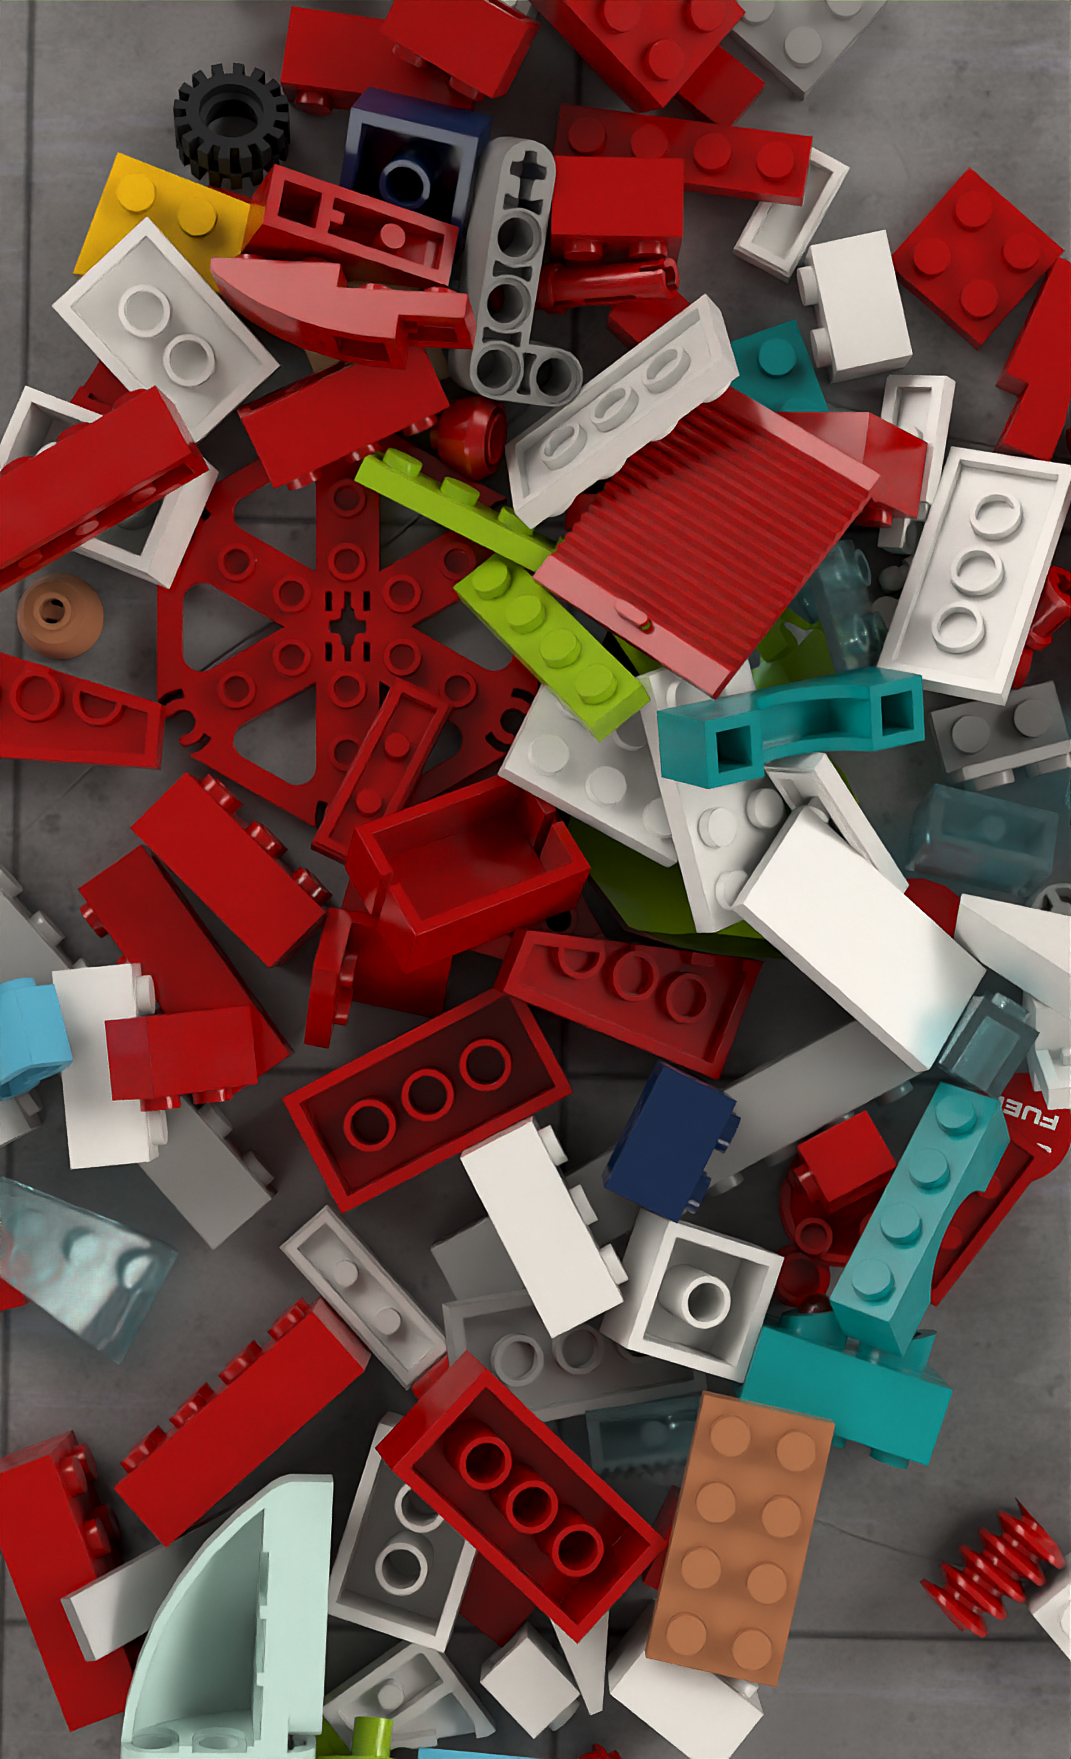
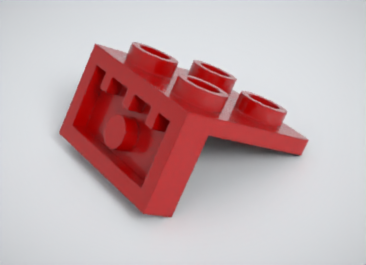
M329 907L312 970L304 1044L329 1049L335 1025L347 1027L353 1001L431 1018L442 1014L453 956L404 975L377 927L379 917L364 911H348Z

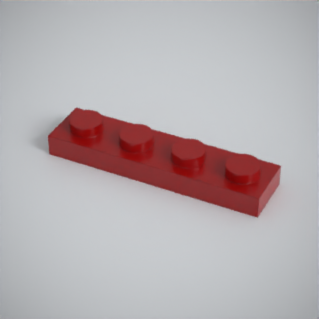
M562 103L553 156L684 158V191L802 207L813 147V136Z

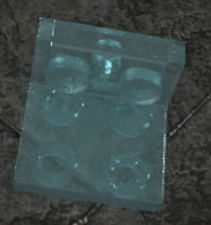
M838 540L796 595L812 592L832 663L837 674L876 666L888 635L885 621L878 611L873 612L866 587L871 584V573L867 559L860 549H855L853 540Z

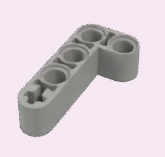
M498 137L490 141L481 151L478 160L458 293L468 294L477 329L474 350L449 348L448 370L452 379L460 387L490 399L548 407L563 406L571 402L580 391L583 382V370L579 360L571 352L539 341L529 340L556 177V163L552 153L544 144L534 140L515 137ZM512 161L523 163L521 176L510 175ZM504 197L519 198L518 207L504 204ZM510 219L514 226L515 236L512 244L506 250L501 251L497 242V234L500 226ZM501 285L504 291L503 306L497 314L490 316L487 310V299L490 292L495 287ZM491 350L494 356L493 370L487 378L479 381L477 376L478 361L484 353ZM550 359L552 364L551 378L545 386L539 388L536 383L538 368L544 361Z

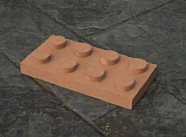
M705 1390L702 1391L646 1642V1658L777 1688L834 1433L835 1423L832 1419Z

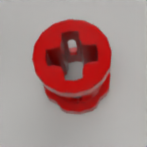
M1055 565L1049 568L1025 642L1031 649L1039 651L1051 644L1052 633L1071 617V573Z

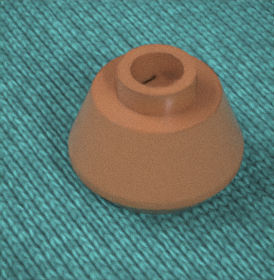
M55 573L39 578L26 589L18 605L17 622L24 641L31 649L47 658L66 660L82 655L95 644L103 628L104 610L99 595L89 583L75 575ZM61 601L63 606L53 605V602ZM52 619L57 621V623H47V620Z

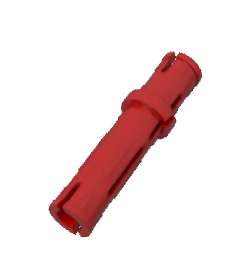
M672 258L643 262L589 265L585 267H564L562 263L558 262L545 263L540 270L534 310H545L548 315L564 314L568 311V308H575L577 306L613 305L640 301H673L678 295L675 289H679L680 285L678 268ZM501 285L495 287L489 294L491 306L496 313L500 311L504 303V291Z

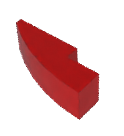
M1058 257L1046 272L996 382V387L1018 397L992 453L1051 462L1063 430L1071 398V264L1061 257Z

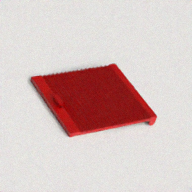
M729 386L717 399L708 403H701L682 417L666 437L658 441H650L628 457L622 468L612 476L611 481L605 483L604 490L597 493L596 500L589 504L588 511L581 514L580 521L573 524L572 532L565 535L564 542L557 545L556 552L547 557L532 578L535 583L716 700L869 500L878 502L882 498L886 485L882 475ZM648 623H651L648 629L642 630V627H645L648 625Z

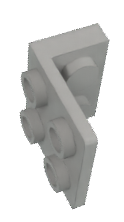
M1054 680L1010 691L1005 706L975 700L927 714L946 787L963 783L966 795L1014 782L1015 779L1012 771L1014 769L1025 767L1029 779L1071 767V739L1068 737Z

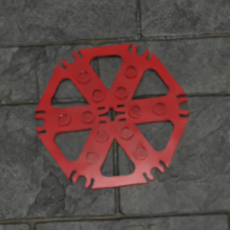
M391 434L380 439L381 448L378 450L379 452L385 454L388 448L397 449L420 461L423 464L420 470L422 474L440 483H443L445 477H450L473 487L480 493L477 501L493 509L498 505L507 503V498L476 480L468 478L399 436ZM344 457L321 467L323 476L315 481L316 571L242 530L236 524L234 512L237 504L245 497L271 483L260 460L257 459L213 485L204 507L211 516L205 521L200 516L195 528L194 538L188 544L182 558L183 564L179 565L170 589L157 585V701L161 703L169 695L183 691L184 698L174 699L165 706V718L167 719L176 717L182 712H190L195 718L193 730L178 739L181 746L185 748L194 747L201 743L206 736L211 738L209 743L200 751L189 754V756L319 829L317 813L320 803L327 804L324 811L325 817L381 707V684L390 689L397 676L453 703L454 708L447 722L456 726L462 735L461 748L454 756L420 775L404 809L441 795L506 757L507 753L493 748L486 741V738L492 734L503 745H512L515 736L502 728L501 719L509 711L520 712L523 716L527 715L531 705L521 698L512 697L513 691L518 690L535 698L538 692V679L514 655H512V659L506 667L496 671L487 670L415 629V627L460 602L461 599L453 587L496 552L450 530L381 570V494L354 481L364 459L353 463H346ZM522 566L533 577L535 572ZM197 584H208L283 627L207 671L201 672L191 669L184 659V597L187 591ZM326 593H332V611H326ZM365 593H370V611H365ZM346 595H351V609L354 611L357 622L366 623L367 626L365 633L355 634L354 644L351 645V661H346V646L343 645L340 634L331 633L330 630L332 623L342 621L343 612L346 611ZM327 645H332V661H326ZM365 645H370V661H365ZM316 685V770L308 782L300 785L290 784L238 753L234 739L239 729Z

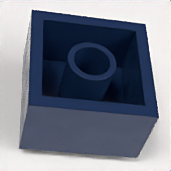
M368 86L351 107L339 186L459 227L453 262L457 263L465 249L477 164L481 151L488 144L493 116Z
M658 1059L601 1175L604 1188L675 1223H678L684 1209L695 1214L711 1182V1177L707 1176L704 1168L714 1149L723 1154L725 1153L739 1126L741 1117L733 1112L737 1101L728 1093Z

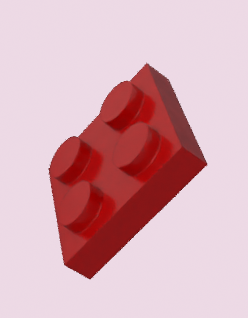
M969 167L891 257L896 280L972 347L978 350L1065 250Z

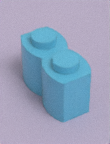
M19 978L0 984V1101L30 1091L40 1083V1080L63 1071L73 1063L54 984L36 986L34 978Z

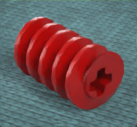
M1016 1497L1015 1500L1022 1517L1017 1519L1003 1510L996 1513L1003 1533L998 1536L983 1527L979 1528L977 1534L984 1549L981 1553L964 1544L958 1547L964 1564L962 1570L955 1568L945 1561L939 1564L945 1582L942 1588L925 1578L920 1581V1584L961 1632L966 1629L980 1638H985L989 1631L982 1615L984 1612L1000 1621H1004L1009 1617L1002 1600L1003 1595L1020 1604L1028 1600L1021 1582L1022 1578H1026L1038 1586H1043L1047 1583L1040 1562L1044 1560L1058 1569H1063L1066 1566L1060 1547Z

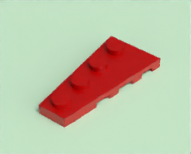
M516 928L493 989L703 1076L719 1080L764 961Z

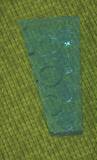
M0 1175V1277L120 1366L179 1252L170 1243Z

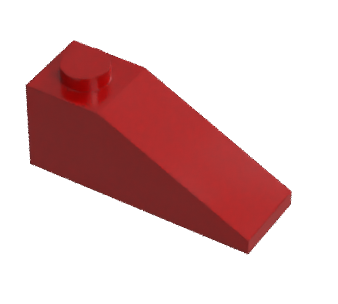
M274 164L252 195L240 254H255L267 260L298 261L304 257H318L331 263H340L346 280L423 289L430 287L447 288L459 227Z

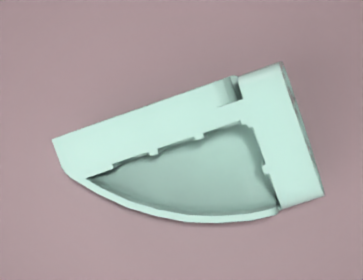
M287 1474L273 1480L238 1508L203 1543L179 1575L155 1614L138 1656L126 1698L120 1759H315V1735H321L323 1718L334 1483L331 1474Z

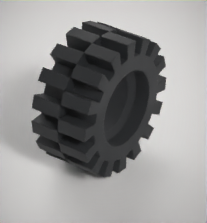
M222 63L211 65L212 77L208 79L202 70L197 71L192 75L193 87L184 82L178 90L179 100L175 99L173 106L176 148L179 149V158L184 167L190 164L191 174L198 180H201L208 172L209 185L220 188L223 178L231 179V190L243 189L242 178L246 177L250 178L253 187L261 184L263 181V169L269 173L274 164L280 165L279 160L285 162L289 154L290 117L286 94L281 95V87L274 78L265 84V72L256 67L250 77L245 75V66L240 63H233V73L224 74ZM225 116L245 117L257 125L252 132L239 137L220 136L208 129V125L211 122Z

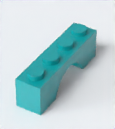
M869 666L720 697L716 700L710 699L658 710L657 723L661 777L705 789H712L765 777L764 764L787 756L822 751L874 752L925 740L922 675Z
M940 1082L829 1298L843 1335L903 1358L931 1302L932 1275L945 1231L957 1208L969 1194L974 1191L985 1192L1010 1142L1008 1128L999 1100Z

